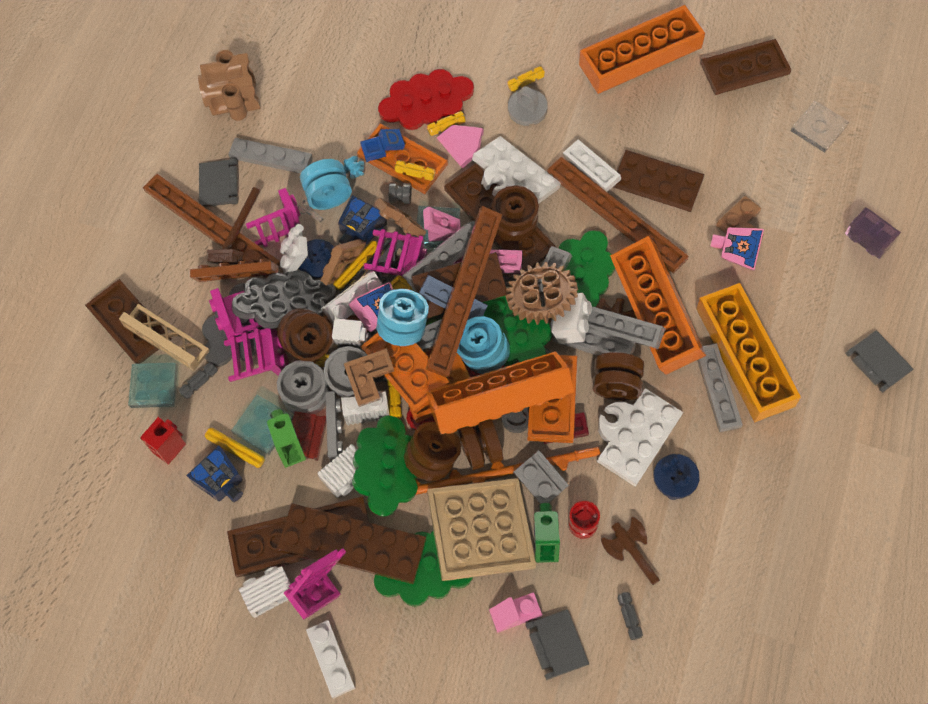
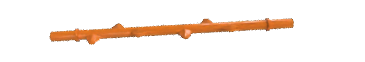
M593 447L579 451L574 450V452L551 456L546 459L552 466L556 465L562 471H565L569 462H579L581 459L600 456L599 447ZM499 461L492 464L491 470L463 476L457 470H452L449 479L420 484L416 479L415 481L418 486L416 495L427 493V490L432 488L482 483L488 479L511 475L523 463L504 466Z

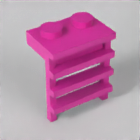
M286 188L278 190L283 209L246 223L247 229L256 226L260 239L254 241V243L258 246L263 244L265 248L268 246L267 242L275 240L277 243L280 241L279 237L284 235L288 238L291 228L300 224L298 217L301 215L293 194H288ZM276 217H280L284 229L276 232L272 221ZM268 221L272 235L265 237L260 224Z
M381 229V231L373 230V235L379 236L373 263H364V269L403 276L427 256L428 250L424 247L423 236L418 238L411 236V234L401 235L396 231L390 233L384 229ZM385 238H391L392 241L385 267L378 266ZM402 240L404 245L398 268L394 269L391 268L397 241Z
M218 288L210 291L212 299L209 300L212 311H217L218 317L215 318L219 331L224 330L228 340L232 336H242V333L254 331L262 327L257 322L255 323L254 319H249L250 325L243 327L240 318L232 312L233 298L240 293H244V291L224 298Z
M274 328L255 329L252 333L247 334L245 332L242 333V336H232L229 340L224 341L225 346L231 345L234 375L228 377L230 382L270 370L279 376L284 367L289 365V361L284 348L279 343L278 331ZM255 338L259 365V368L254 369L250 343V339ZM239 342H243L246 372L241 370Z
M336 549L304 568L301 574L295 578L296 581L290 584V588L284 592V595L303 620L341 595L327 575L346 553L344 549H341L339 552Z

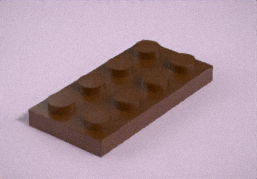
M776 39L701 59L700 63L715 95L790 75L792 70Z
M625 150L617 170L621 175V180L613 188L691 212L705 174Z
M496 252L489 254L475 299L480 302L508 295ZM462 262L411 276L415 292L419 293L427 275L453 287ZM426 299L429 306L427 318L445 313V308Z
M119 279L85 304V306L138 366L159 349L124 327L119 320L124 312L130 315L138 304L143 306ZM142 312L135 318L141 323H148L147 315ZM161 325L152 326L153 331L160 335L165 334V330Z

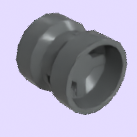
M390 182L389 203H397L402 200L404 204H410L412 196L411 183H404L401 187L397 182Z

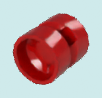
M579 501L572 506L569 513L568 528L575 537L587 539L596 533L600 520V511L597 506L589 501Z

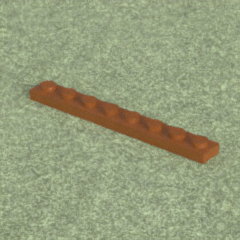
M560 157L547 169V172L561 182L564 188L634 243L650 236L655 242L666 268L673 274L688 260L689 256L563 157Z
M158 174L143 187L147 194L223 247L232 229L229 224ZM239 232L231 249L244 252L241 261L257 263L259 259H270L273 263L280 266L278 259Z
M484 206L478 212L426 366V370L443 377H448L502 218V214Z

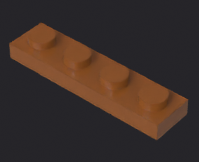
M259 259L257 263L239 261L237 265L219 263L218 267L199 265L198 269H190V278L198 282L267 276L279 273V266L270 259Z

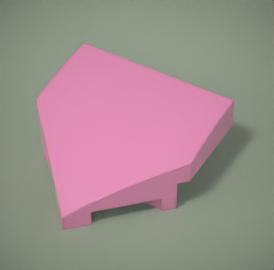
M452 125L439 135L437 139L457 163L464 168L472 161L473 154L480 150L484 129Z

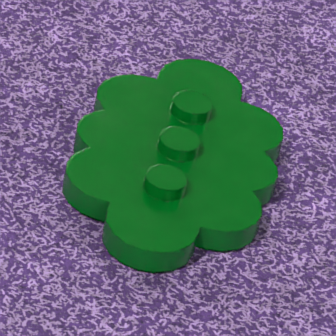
M595 230L585 233L580 241L567 239L559 246V249L571 253L572 258L565 271L570 270L571 276L574 275L578 287L577 293H584L592 307L598 305L599 296L608 290V277L612 276L615 272V266L610 257L612 254L607 252V237L602 232Z
M506 295L482 302L488 305L483 316L493 319L508 339L510 355L504 365L520 363L547 354L544 345L552 337L549 323L546 324L544 320H540L539 324H536L535 319L527 323L526 318L520 320L519 316H514L513 311L509 309Z
M384 416L379 419L376 428L368 427L359 433L356 440L358 450L352 459L353 465L356 468L352 477V485L357 492L368 496L370 510L379 516L392 515L399 503L411 501L418 490L415 481L418 477L410 472L404 460L405 449L411 441V436L405 435L403 422L394 416Z
M423 531L415 533L426 537L427 540L414 584L379 575L374 577V586L379 594L388 598L400 595L403 602L412 607L421 606L429 597L443 599L449 594L451 588H465L473 580V577L442 581L433 531L431 534Z

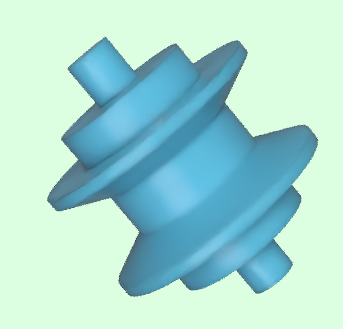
M356 156L343 161L345 173H350L351 179L364 175L365 164L363 161L358 162Z

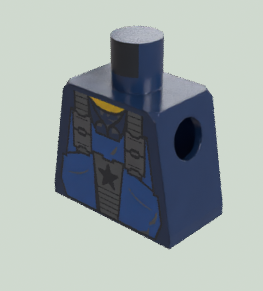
M352 195L338 222L340 232L343 234L339 242L343 244L361 239L367 244L375 237L373 230L381 231L387 225V219L379 214V209Z
M220 446L215 448L186 475L195 486L218 502L226 496L232 502H236L243 495V492L237 487L243 479Z

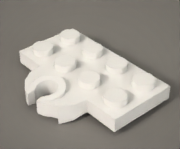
M501 136L473 154L472 160L485 169L481 183L484 188L488 190L493 183L500 185L494 188L493 196L505 187L517 185L531 190L537 197L539 204L560 188L561 182Z
M646 388L634 405L626 402H615L605 407L604 411L607 414H614L617 417V422L610 423L603 415H600L598 420V432L608 445L597 462L635 487L683 414L681 410Z

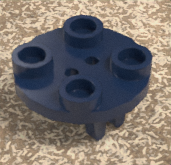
M323 239L307 241L308 256L298 269L311 275L313 280L321 278L324 274V267L330 261L331 251L334 246Z
M670 454L663 457L656 464L653 472L654 483L657 489L671 500L690 496L697 489L700 481L699 470L696 464L689 457L681 454Z

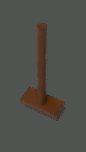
M252 188L222 249L207 250V262L238 264L242 260L244 252L231 248L260 193L259 189Z

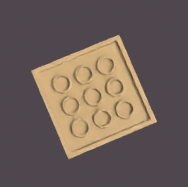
M518 478L427 490L442 581L536 568Z

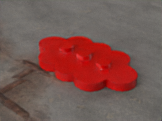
M436 69L429 75L416 74L409 81L400 80L393 83L390 87V97L383 99L379 103V116L385 122L393 123L399 121L402 127L408 130H416L423 124L428 125L433 122L436 124L438 120L450 115L454 116L455 113L463 110V102L473 96L474 85L468 77L458 76L453 78L451 73L444 69Z

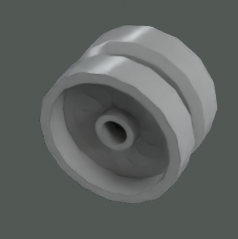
M342 347L332 352L325 361V381L332 391H335L339 396L354 395L349 378L345 375L347 372L344 363L366 356L365 352L355 347Z
M301 360L294 361L285 366L278 376V393L287 410L294 415L301 417L313 416L322 411L326 406L325 392H330L329 385L325 381L324 372L315 363Z

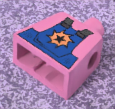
M728 228L726 237L713 234L710 247L723 249L722 259L754 271L764 229Z
M390 282L355 298L349 304L352 311L369 332L377 330L380 299L385 293L393 290Z

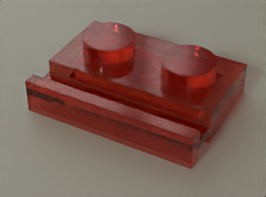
M295 411L292 423L306 459L318 461L327 424L326 416Z

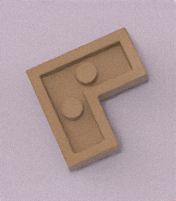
M744 196L717 222L716 226L726 234L728 228H755L749 222L760 213L761 208Z
M381 198L377 199L374 205L380 210L379 214L387 220L393 218L395 220L394 223L403 228L402 231L406 234L424 237L426 231L410 215Z
M361 239L336 245L331 251L330 261L324 267V274L320 281L326 286L333 284L343 273L346 265L352 263L363 251L366 243Z
M387 348L344 363L358 406L362 407L380 400L373 379L394 372Z

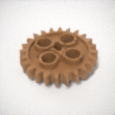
M547 262L544 263L543 267H540L539 263H536L535 268L528 265V271L520 269L521 275H513L514 281L508 282L510 287L506 288L508 294L506 299L509 309L513 311L514 316L518 315L520 320L526 318L527 323H530L533 319H535L536 324H539L540 320L543 319L548 324V318L557 321L556 315L564 317V310L571 311L570 305H575V298L578 297V287L574 275L571 276L570 270L565 271L564 266H560L557 269L556 263H553L551 267H548ZM539 279L542 280L543 293L546 303L545 307H542L541 294L538 284Z

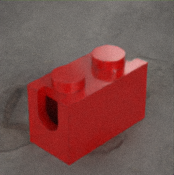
M159 417L140 437L148 449L168 465L186 445L181 438L183 434L177 429L178 427L169 419L164 422Z

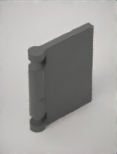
M236 158L199 163V204L203 207L238 203L237 197L230 198V196L238 195V168L236 167L238 162Z
M877 330L845 353L848 357L854 352L858 355L852 361L875 386L881 381L885 384L879 389L882 393L913 371L909 363Z
M568 609L525 624L527 630L537 627L538 632L531 633L529 636L542 670L549 667L553 669V672L544 675L546 680L589 665Z

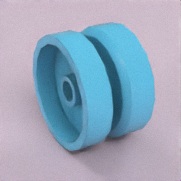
M322 159L313 162L300 174L299 178L308 204L313 209L326 210L337 207L344 203L352 193L343 164L338 160Z
M395 289L385 293L380 299L376 329L379 336L384 341L397 346H409L419 342L424 336L429 306L426 299L419 293L408 289Z
M485 316L474 317L467 320L457 353L473 372L484 374L500 369L506 363L510 355V345L502 329L493 319Z

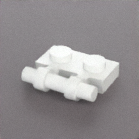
M301 224L291 228L288 238H285L281 243L280 252L285 255L281 258L280 266L283 268V274L286 276L290 272L297 271L308 256L307 238L303 237L302 231L304 227Z

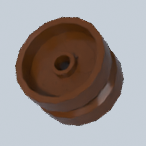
M517 185L508 186L498 191L492 202V210L502 214L497 234L504 239L512 241L524 240L531 236L538 224L539 204L535 194L526 187Z
M298 308L289 311L282 317L278 325L277 336L280 345L286 352L301 361L320 359L328 352L333 340L332 328L328 321L309 309Z
M620 352L604 353L597 356L594 367L596 375L593 377L592 386L595 394L606 399L620 401L633 400L642 395L643 382L641 378L644 376V361L632 354Z
M491 419L476 425L477 431L474 426L458 429L464 455L467 457L472 470L484 467L485 458L483 452L492 464L504 460L500 441Z
M436 422L421 424L414 431L411 441L405 449V464L410 472L419 479L439 481L449 474L454 463L457 461L462 447L460 439L455 432L441 434Z

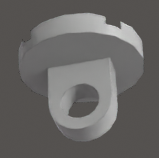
M522 87L521 90L511 95L508 101L509 116L517 124L529 126V124L534 123L535 125L540 123L547 114L548 107L545 96L529 87Z

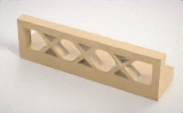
M140 304L135 307L130 315L124 312L119 318L124 327L192 371L196 370L210 351L209 348ZM142 312L147 315L148 323H141L135 318ZM152 326H164L165 334L160 335L153 331ZM180 336L183 345L177 346L169 338ZM197 347L201 350V353L196 358L189 354L187 349Z

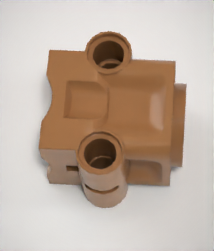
M222 50L217 53L216 62L200 65L201 75H198V83L205 107L210 108L213 116L229 113L233 120L240 121L247 116L248 111L260 109L259 99L255 95V76L249 68L250 61L247 53L233 55L229 50Z

